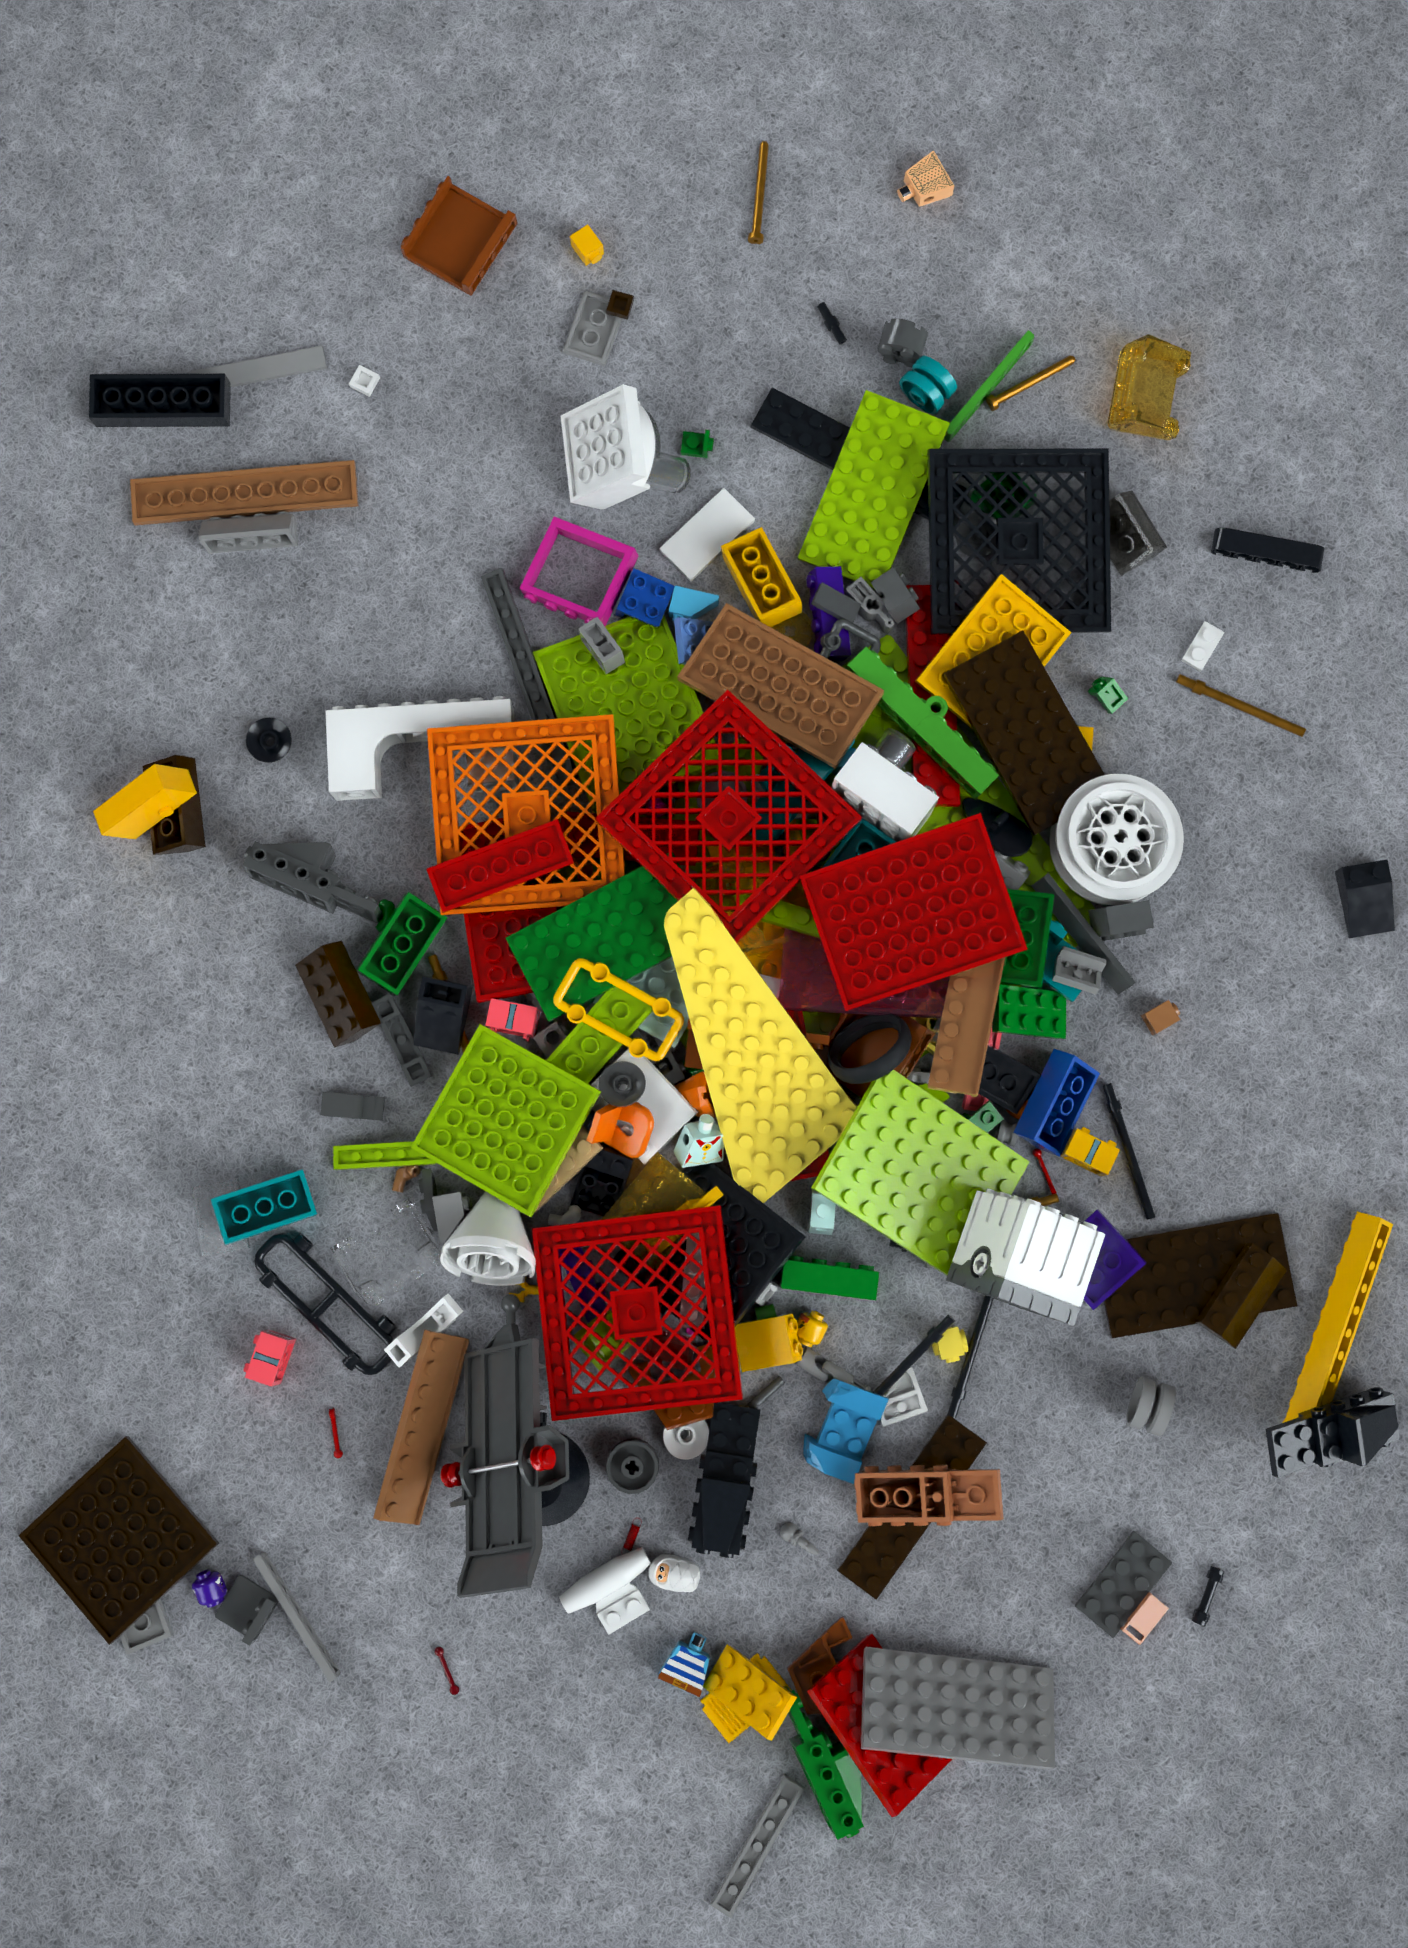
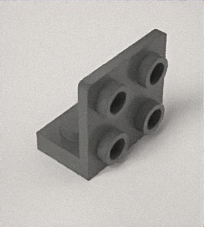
M239 1575L215 1614V1618L243 1634L242 1642L250 1646L258 1638L279 1601L271 1592L245 1576Z

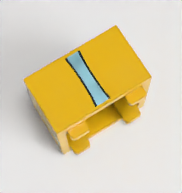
M1082 1127L1081 1130L1078 1128L1073 1129L1060 1157L1098 1176L1108 1175L1120 1149L1116 1148L1117 1144L1111 1140H1108L1106 1143L1090 1135V1130Z

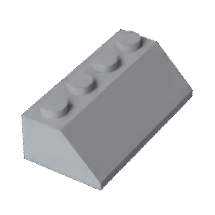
M285 511L278 512L276 515L259 513L255 514L254 517L235 515L231 517L232 519L212 517L209 521H202L198 535L200 543L208 554L298 546L297 520L293 513L290 514Z

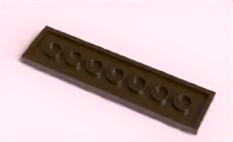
M947 1415L912 1465H924L925 1469L933 1467V1465H948V1469L968 1470L987 1442L956 1419ZM882 1522L881 1526H868L837 1571L877 1600L931 1522H928L926 1526H914V1522H905L903 1526H891V1522Z

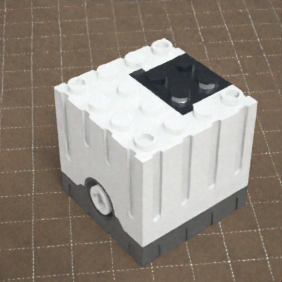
M987 1189L986 1192L977 1190L946 1281L1017 1308L1074 1326L1105 1234L1096 1231L1098 1226L1085 1221L1081 1222L1079 1218L1068 1214H1061L1059 1210L1048 1206L1044 1207L1040 1202L1028 1198L1024 1199L1016 1195L1012 1196L1003 1192L999 1193L991 1189Z

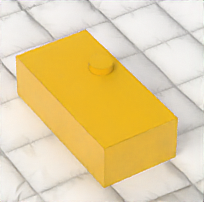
M762 527L721 546L722 557L756 620L769 627H773L802 613L801 599Z
M154 764L96 808L93 813L101 835L137 839L163 818L172 815L175 809L197 794L188 769Z

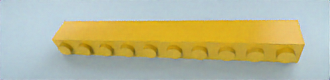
M1357 1211L1355 1219L1351 1224L1349 1237L1344 1244L1341 1260L1336 1267L1333 1283L1329 1287L1325 1306L1321 1310L1317 1329L1313 1333L1310 1349L1305 1356L1302 1372L1298 1376L1294 1395L1290 1399L1286 1418L1282 1423L1299 1418L1298 1413L1332 1402L1393 1227L1392 1223L1380 1217Z

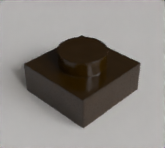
M612 290L606 313L628 320L634 296Z

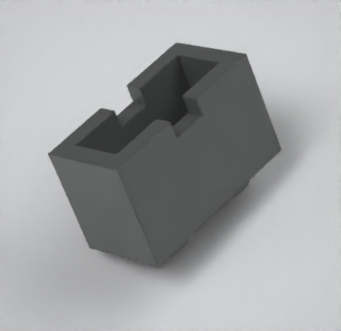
M894 567L871 582L897 624L920 609L916 603L919 597L912 587L909 589L906 587L910 583L903 572L898 574Z

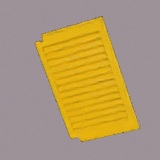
M756 1653L749 1659L782 1686H787L790 1689L765 1656L761 1659L760 1655ZM708 1693L701 1699V1703L705 1705L702 1710L728 1743L750 1726L711 1693Z

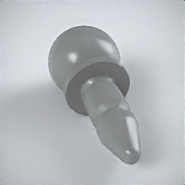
M788 1522L782 1525L780 1536L784 1541L791 1542L793 1546L798 1544L803 1549H806L808 1553L819 1554L815 1545L802 1537L804 1532L799 1531L794 1523Z

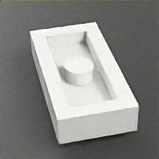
M1204 621L1181 661L1201 672L1224 632Z

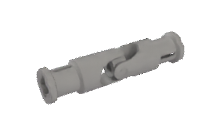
M803 1347L802 1360L797 1362V1366L811 1375L824 1381L826 1384L834 1378L868 1391L871 1390L870 1386H864L856 1381L853 1375L836 1366L809 1347ZM815 1363L821 1364V1369H819Z

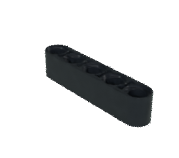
M1216 528L1211 553L1215 555L1216 553H1221L1225 557L1236 559L1242 557L1247 561L1257 563L1264 561L1268 565L1283 567V565L1290 566V569L1300 571L1307 569L1312 570V573H1318L1321 571L1325 548L1316 544L1230 528Z

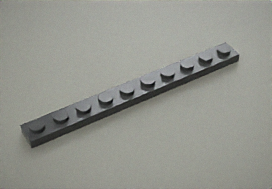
M498 568L482 575L483 585L531 719H557L504 569ZM566 742L561 743L568 750ZM553 743L540 745L542 750L546 752ZM557 745L549 756L559 763L566 752ZM571 757L562 765L570 774L575 769ZM546 758L551 772L556 765ZM559 769L552 778L560 786L568 776Z

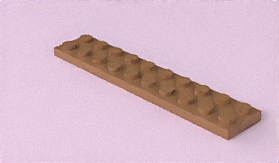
M354 460L130 479L132 521L135 526L205 520L212 517L229 518L235 515L252 516L259 513L275 514L282 511L298 512L359 506L356 463Z

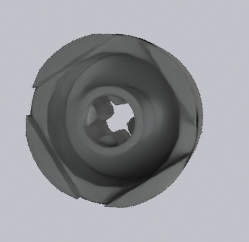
M899 318L891 319L890 323L886 321L877 348L878 352L884 356L883 361L886 363L895 364L897 361L912 368L913 364L923 354L928 332L922 326L920 330L915 328V323Z

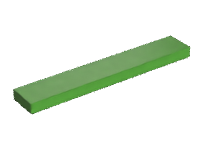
M1028 330L950 422L944 440L950 442L986 400V397L991 394L1028 350L1034 340L1032 332Z

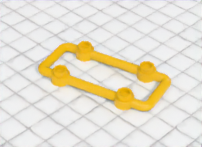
M579 958L571 964L553 997L554 1005L567 1013L569 1021L587 1024L628 1047L630 1054L636 1058L644 1056L652 1061L662 1060L684 1024L683 1014L671 1007L667 998H655L610 973L606 964L602 962L594 964L584 958ZM580 968L589 971L594 981H607L650 1005L657 1016H669L675 1019L657 1052L649 1049L642 1038L631 1039L586 1014L581 1004L574 1003L570 1005L562 1000Z

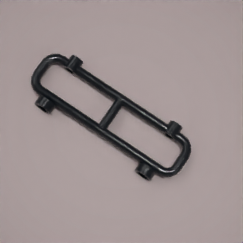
M299 1233L294 1240L285 1234H276L270 1237L255 1254V1267L262 1275L259 1281L268 1289L273 1286L345 1357L342 1363L349 1370L353 1371L356 1368L365 1375H375L382 1371L392 1360L387 1353L374 1365H366L361 1357L352 1351L319 1317L337 1298H340L387 1346L394 1341L390 1334L397 1328L396 1325L385 1315H382L378 1321L370 1316L307 1254L313 1247V1244L303 1234ZM283 1243L331 1290L313 1311L264 1264V1257L276 1244Z

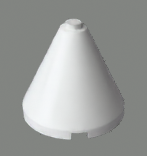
M486 1191L443 1245L440 1256L441 1264L450 1273L460 1277L461 1272L472 1275L471 1282L494 1286L517 1285L524 1283L525 1276L529 1275L532 1278L535 1274L536 1259L519 1210Z

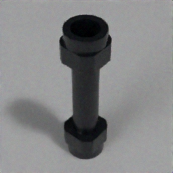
M1213 1566L1208 1570L1206 1577L1209 1580L1198 1610H1194L1193 1622L1206 1626L1210 1617L1207 1614L1218 1582L1222 1583L1225 1571Z

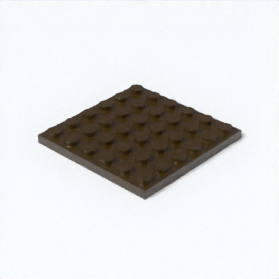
M125 1436L18 1535L109 1645L117 1640L219 1544L217 1539L129 1436Z

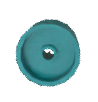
M920 356L913 364L912 371H907L899 381L900 388L905 396L921 410L929 414H936L944 405V400L949 399L957 390L956 381L949 371L939 362L928 356Z

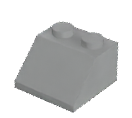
M464 1192L432 1197L440 1244L446 1243L467 1216L468 1211L472 1209L470 1196L467 1197Z

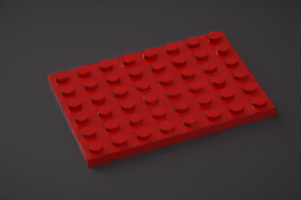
M981 813L799 876L845 1011L1027 950Z

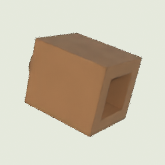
M1169 1000L1141 1015L1152 1036L1181 1020L1178 1016L1180 1015L1179 1009L1174 1003H1170Z

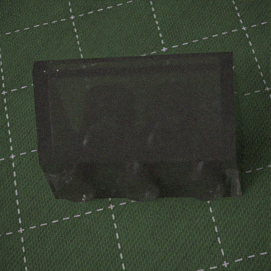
M1133 491L1119 493L1109 501L1110 559L1122 576L1153 559L1165 550L1167 546Z

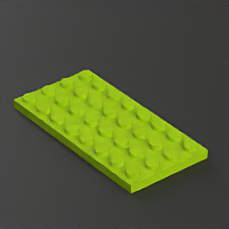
M866 390L797 559L815 567L841 566L843 578L855 582L858 578L862 577L875 590L871 582L891 569L927 482V450L940 449L950 422Z

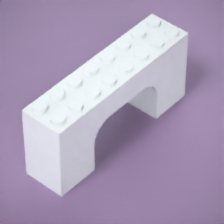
M505 696L493 697V700L471 698L470 701L461 702L459 699H449L447 703H438L437 701L430 700L419 705H415L413 702H403L401 706L382 703L378 704V707L371 708L368 705H356L355 709L335 706L332 707V710H325L329 793L336 801L382 798L381 760L384 753L390 747L400 743L428 742V728L515 722L514 708L511 700L506 699ZM506 747L491 749L500 755ZM472 749L468 751L475 757H477L483 749ZM511 749L503 760L510 766H513L517 761V754ZM487 751L480 761L489 768L497 758ZM467 755L468 767L473 762V759ZM500 762L492 772L501 779L509 769ZM476 764L469 774L478 781L486 771L479 764ZM514 773L505 781L513 790L518 785V776ZM489 774L482 782V785L491 791L498 781ZM468 778V784L472 788L475 783ZM501 785V787L497 791H503L507 789L503 785ZM478 787L475 792L484 791L480 787Z

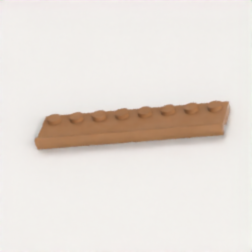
M1005 957L950 976L928 1082L929 1089L978 1097Z
M424 1330L375 1509L374 1519L420 1525L469 1339Z

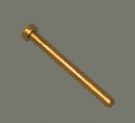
M1068 356L996 396L992 394L987 396L986 402L991 411L997 410L1002 402L1074 364L1075 357Z

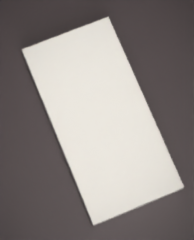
M723 488L662 545L659 551L691 582L722 553L721 546L737 539L755 522V518Z

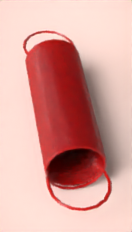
M633 1523L631 1524L623 1548L632 1551L640 1527L633 1525Z

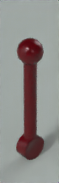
M436 1647L434 1652L436 1656H439L451 1686L450 1693L456 1695L459 1692V1687L455 1685L443 1656L444 1649Z

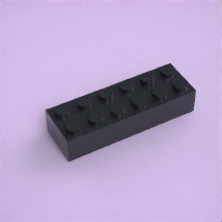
M225 373L90 374L89 419L96 427H230V381Z

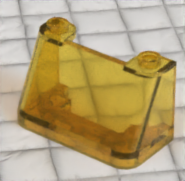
M1150 334L1126 344L1119 356L1108 417V427L1118 432L1162 440L1176 438L1179 432V423L1177 419L1170 417L1176 378L1188 372L1191 352Z

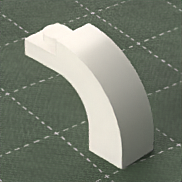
M447 1294L414 1325L392 1341L384 1351L400 1368L418 1354L424 1330L442 1333L464 1311Z

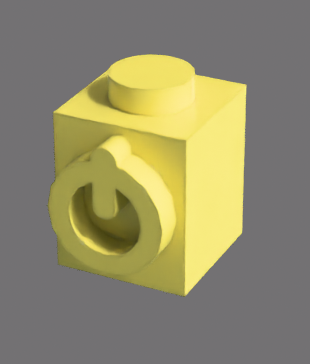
M953 1326L943 1333L944 1337L938 1343L934 1342L932 1344L934 1355H939L940 1360H946V1363L959 1361V1356L965 1355L964 1352H968L964 1330H959L958 1326Z

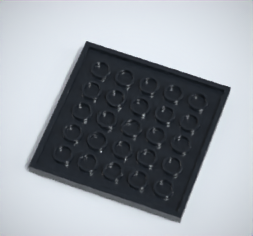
M713 1163L685 1167L649 1214L675 1211L686 1201L701 1198L715 1186L720 1189L723 1196L711 1206H721L736 1327L806 1237L741 1185L739 1186ZM682 1235L681 1237H679L677 1240H675L674 1242L677 1244V1243L680 1241V1239L683 1237V1235ZM686 1239L685 1242L681 1245V1248H682L683 1250H685V1251H686L687 1239ZM637 1240L626 1241L624 1246L630 1250ZM642 1243L633 1252L642 1260L648 1254ZM670 1244L661 1254L667 1257L674 1247ZM620 1249L613 1259L620 1263L627 1253ZM677 1250L670 1261L680 1268L685 1262V1256ZM652 1255L647 1264L656 1271L663 1260L657 1255ZM630 1256L623 1267L633 1273L640 1263ZM667 1264L660 1272V1275L670 1281L677 1271ZM643 1267L636 1277L646 1284L653 1274ZM680 1274L673 1285L682 1292L683 1276ZM656 1277L649 1287L658 1286L660 1294L666 1284ZM669 1288L662 1298L672 1306L679 1295ZM660 1302V1304H661L664 1308H666L667 1310H669L665 1305H663V1304ZM681 1302L675 1308L679 1312L681 1310ZM672 1312V1314L680 1320V1318ZM708 1321L705 1325V1329H702V1331H704L708 1336L711 1337L710 1325ZM698 1334V1336L701 1337L705 1342H709L702 1335Z

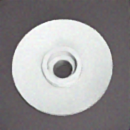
M705 1420L666 1430L665 1427L663 1429V1443L667 1451L676 1458L683 1460L693 1459L699 1456L707 1446L709 1429ZM683 1430L688 1432V1436L685 1439L680 1437V1433Z

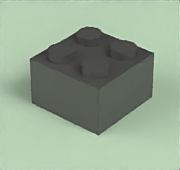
M1149 900L1088 911L1091 927L1101 937L1102 941L1146 934V929L1154 928Z

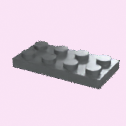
M1133 1531L1075 1604V1607L1114 1638L1172 1562L1138 1533Z

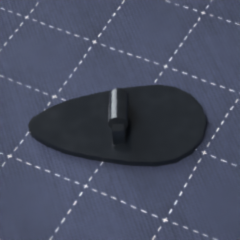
M965 798L963 800L962 806L967 817L981 813L995 851L1009 857L1022 856L1028 852L1032 845L1033 836L1024 822L989 802L980 799L974 800L973 798Z

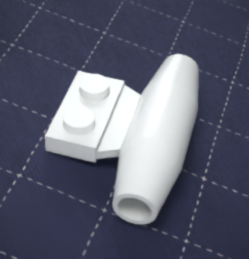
M643 1547L615 1557L580 1578L561 1594L559 1599L568 1614L596 1603V1614L609 1635L650 1610L639 1588L630 1582L651 1565V1561Z

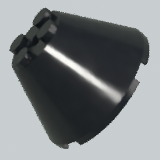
M564 1434L562 1435L568 1439L569 1480L551 1490L542 1491V1526L555 1525L570 1518L581 1507L589 1490L590 1470L587 1459L581 1448Z

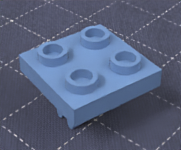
M684 617L674 619L679 664L685 665L713 624V621Z

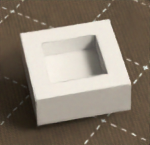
M359 365L349 382V386L370 397L380 376Z

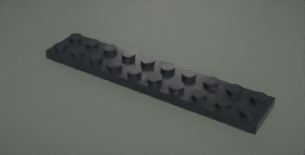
M773 387L751 424L752 429L831 470L835 467L850 427ZM928 479L914 513L929 520ZM955 483L963 492H965V490L967 489L966 487L958 483ZM953 490L954 503L960 496ZM962 499L955 506L958 510H960L961 506L964 503V500Z

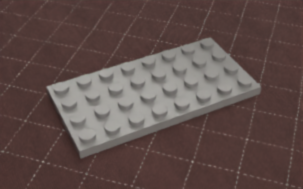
M865 1647L863 1657L861 1749L1053 1770L1055 1768L1053 1668Z

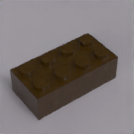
M342 940L320 946L295 965L334 1048L358 1040L381 1024Z

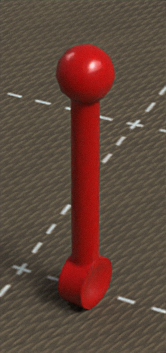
M1036 1148L1032 1154L1039 1162L1051 1193L1055 1194L1056 1190L1041 1157L1042 1152Z
M333 1408L329 1409L335 1445L333 1455L339 1459L342 1457L343 1452L339 1446L336 1415Z

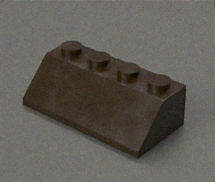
M173 755L144 765L143 772L154 764L188 769L197 794L175 809L172 815L163 818L150 828L153 855L191 852L206 847L195 758Z
M1246 1243L1195 1322L1236 1349L1287 1270L1273 1256L1255 1244Z

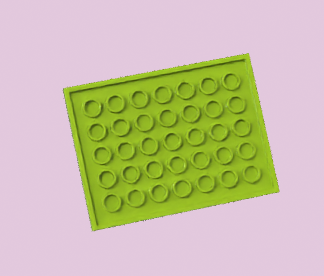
M664 615L658 628L631 616L605 626L621 648L625 660L624 664L608 674H605L586 648L580 635L533 652L557 718L614 715L619 794L703 714L695 690L678 681L677 676L684 665L678 662L677 646ZM714 738L708 744H716ZM591 740L584 741L590 748H592ZM567 742L569 750L576 742ZM580 744L572 754L582 761L590 751ZM718 749L705 750V760H718ZM702 750L691 760H702ZM592 755L585 765L594 772ZM573 759V761H574V763H575V766L577 767V766L579 765V763H577V762ZM718 765L705 766V771L716 768ZM685 766L675 776H685ZM688 766V776L702 773V766ZM583 767L578 771L581 782L584 784L591 774ZM593 779L586 788L595 795V782ZM586 792V795H587L588 800H589V803H590V801L593 799V797H591V796ZM595 802L594 805L591 807L593 813H594V812H597V810H596V802Z
M893 1069L885 1076L871 1082L811 1188L947 1276L976 1191L986 1192L987 1189H991L999 1193L1003 1192L1012 1195L1029 1161Z

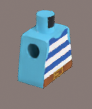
M694 1632L689 1644L678 1641L660 1669L658 1679L700 1697L710 1659V1654L702 1651L707 1638Z

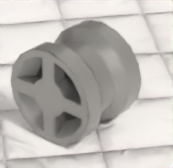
M1002 1120L998 1125L996 1139L1000 1142H1007L1009 1146L1014 1147L1018 1135L1013 1132L1017 1123L1008 1124L1005 1120Z

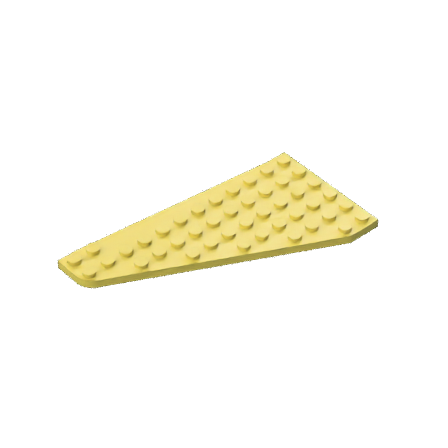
M693 887L668 910L664 919V928L720 1132L723 1134L722 1139L733 1179L739 1186L741 1185L758 1200L765 1203L839 1140L857 1105L845 1093L731 936L710 904Z

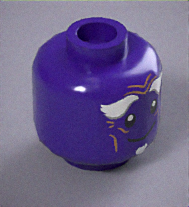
M206 1569L196 1575L197 1579L192 1583V1590L200 1605H206L208 1608H211L225 1600L224 1596L227 1594V1586L220 1572H211L210 1569Z

